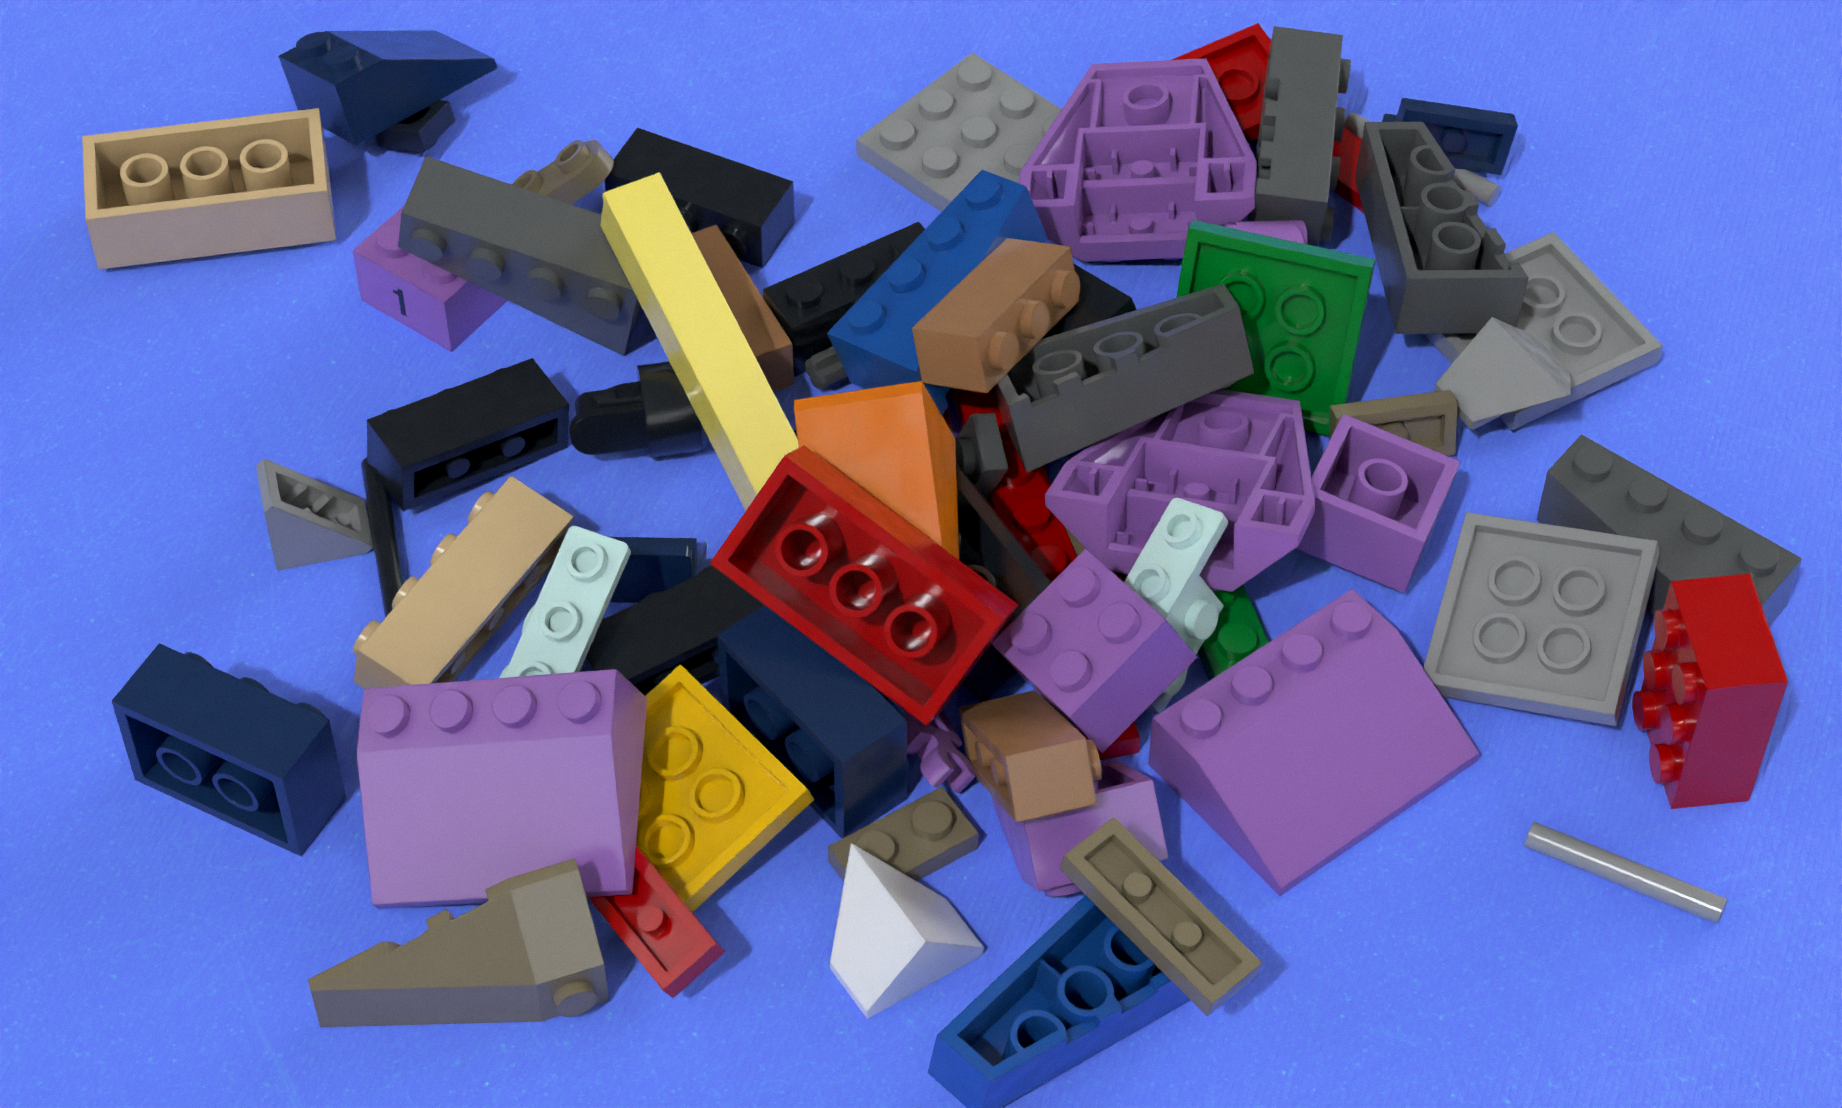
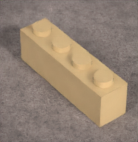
M512 476L506 480L495 494L486 491L473 506L468 516V525L458 536L449 533L439 543L431 557V567L420 579L411 576L401 586L392 602L393 610L381 623L376 620L371 621L362 630L353 646V653L357 655L353 682L363 689L454 682L552 567L565 535L572 526L574 516Z

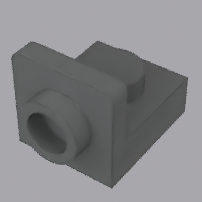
M995 413L971 414L955 438L956 462L987 500L989 493L994 491L1009 468Z

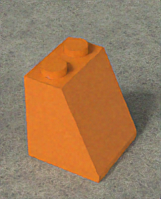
M922 381L794 400V415L799 447L805 445L959 560L955 437Z

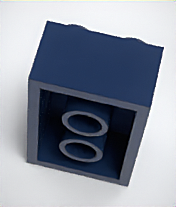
M766 605L717 634L722 705L809 790L814 798V801L809 805L842 839L871 824L907 800V769L909 767L907 758V729L909 728V722L901 706L886 695L883 697L869 682Z
M159 643L112 699L114 712L136 781L298 856H303L346 799L330 720L320 710L307 703L300 702L295 704L274 695L254 679L248 677L239 679L218 670L198 654L192 652L183 654Z

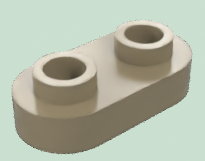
M576 140L564 147L553 162L539 171L529 170L523 173L512 185L573 204L597 188L606 179L613 168L614 159L597 140L585 142Z

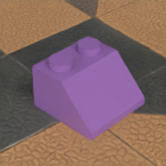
M1117 760L1102 763L1101 780L1093 781L1096 805L1017 823L991 795L994 809L1021 879L1036 891H1045V895L1048 897L1065 896L1081 891L1060 870L1063 856L1113 817L1159 861L1169 859L1153 779Z

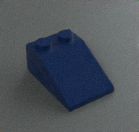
M436 30L314 32L303 36L296 42V47L278 56L297 109L319 108L322 127L356 146L497 69L493 57Z

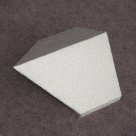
M851 843L830 958V969L868 1019L984 955V947L945 897Z

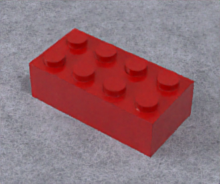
M805 445L784 455L710 562L712 566L926 726L945 708L1019 606V604Z

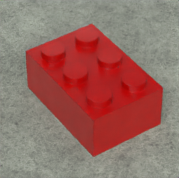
M1750 573L1671 581L1664 607L1655 613V640L1652 650L1644 653V680L1640 691L1634 692L1632 698L1635 724L1639 730H1646L1651 744L1649 765L1652 778L1656 784L1664 785L1671 809L1749 801L1788 684V679Z

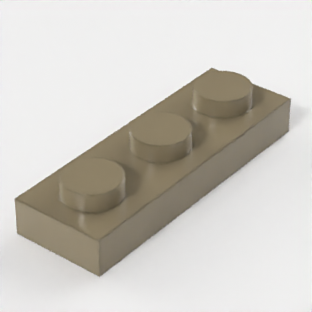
M1115 817L1063 856L1060 870L1207 1017L1258 976L1262 962Z

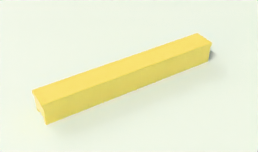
M659 172L604 192L602 194L603 207L600 226L746 511L784 455L799 448L798 439Z

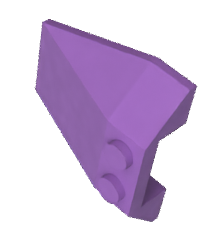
M1206 58L1099 63L1090 66L1020 171L1019 184L1027 187L1047 238L1056 245L1071 246L1072 255L1082 262H1119L1122 260L1140 259L1177 260L1183 258L1188 227L1193 220L1215 225L1240 222L1255 209L1258 169L1257 161Z
M1223 389L1212 391L1091 444L1063 465L1045 494V506L1110 571L1123 574L1130 573L1172 499L1180 498L1220 511L1227 518L1228 525L1199 575L1212 591L1225 590L1233 592L1298 547L1314 515L1315 500L1300 401Z

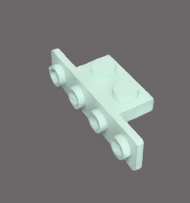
M1174 498L1166 508L1124 583L1165 618L1196 655L1204 640L1215 630L1218 615L1224 606L1199 574L1225 531L1228 520L1220 511L1180 498ZM1189 666L1146 710L1156 714L1165 710L1172 696L1182 688Z
M571 526L568 529L536 604L529 610L525 618L522 636L511 661L504 668L499 678L580 672L631 554V550L625 542L578 526Z

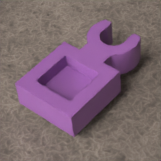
M903 709L909 722V728L907 729V753L918 755L921 760V771L933 787L938 788L947 780L953 791L960 793L973 780L976 772L970 761L958 750L963 743L943 710L926 726Z

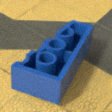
M981 170L831 328L827 335L852 384L864 389L922 381L912 327L1006 238L1045 242L1047 235L1025 185ZM923 383L943 416L948 407L945 396L950 387Z
M1085 895L937 1034L928 1074L966 1108H1001L1191 1000Z

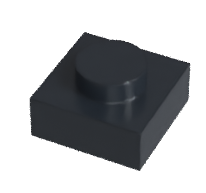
M438 100L375 135L378 147L404 149L410 153L425 152L434 146L437 139L456 121L450 102Z

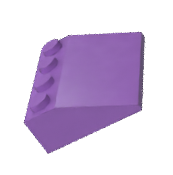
M1351 589L1154 716L1152 719L1148 765L1281 896L1477 762L1480 752L1398 630L1354 589Z
M617 669L365 688L363 690L357 744V762L372 905L378 909L486 903L488 898L485 889L507 878L574 858L580 872L586 897L632 894L647 698Z

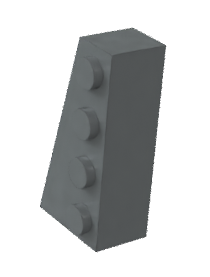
M1274 26L1267 60L1256 151L1258 174L1255 190V209L1249 213L1248 221L1303 220L1307 229V245L1318 247L1319 241L1330 243L1335 207L1327 205L1329 192L1336 191L1340 167V157L1332 156L1333 142L1341 143L1346 108L1337 107L1338 93L1346 94L1351 59L1341 58L1343 35Z
M1365 122L1355 171V181L1395 333H1479L1492 317L1517 328L1529 277L1519 263L1511 265L1504 254L1506 243L1496 228H1486L1477 214L1479 203L1470 190L1464 191L1457 185L1453 179L1455 168L1424 122Z
M428 156L425 157L401 213L399 248L622 356H625L642 310L600 226L601 214Z
M1223 283L1041 339L993 388L1003 424L1027 473L1212 391L1227 388L1236 381L1254 374V369L1239 306Z
M1582 434L1547 471L1536 519L1539 523L1658 541L1660 554L1646 609L1654 616L1657 610L1664 607L1671 581L1747 573L1751 574L1769 627L1787 607L1802 560L1801 557Z

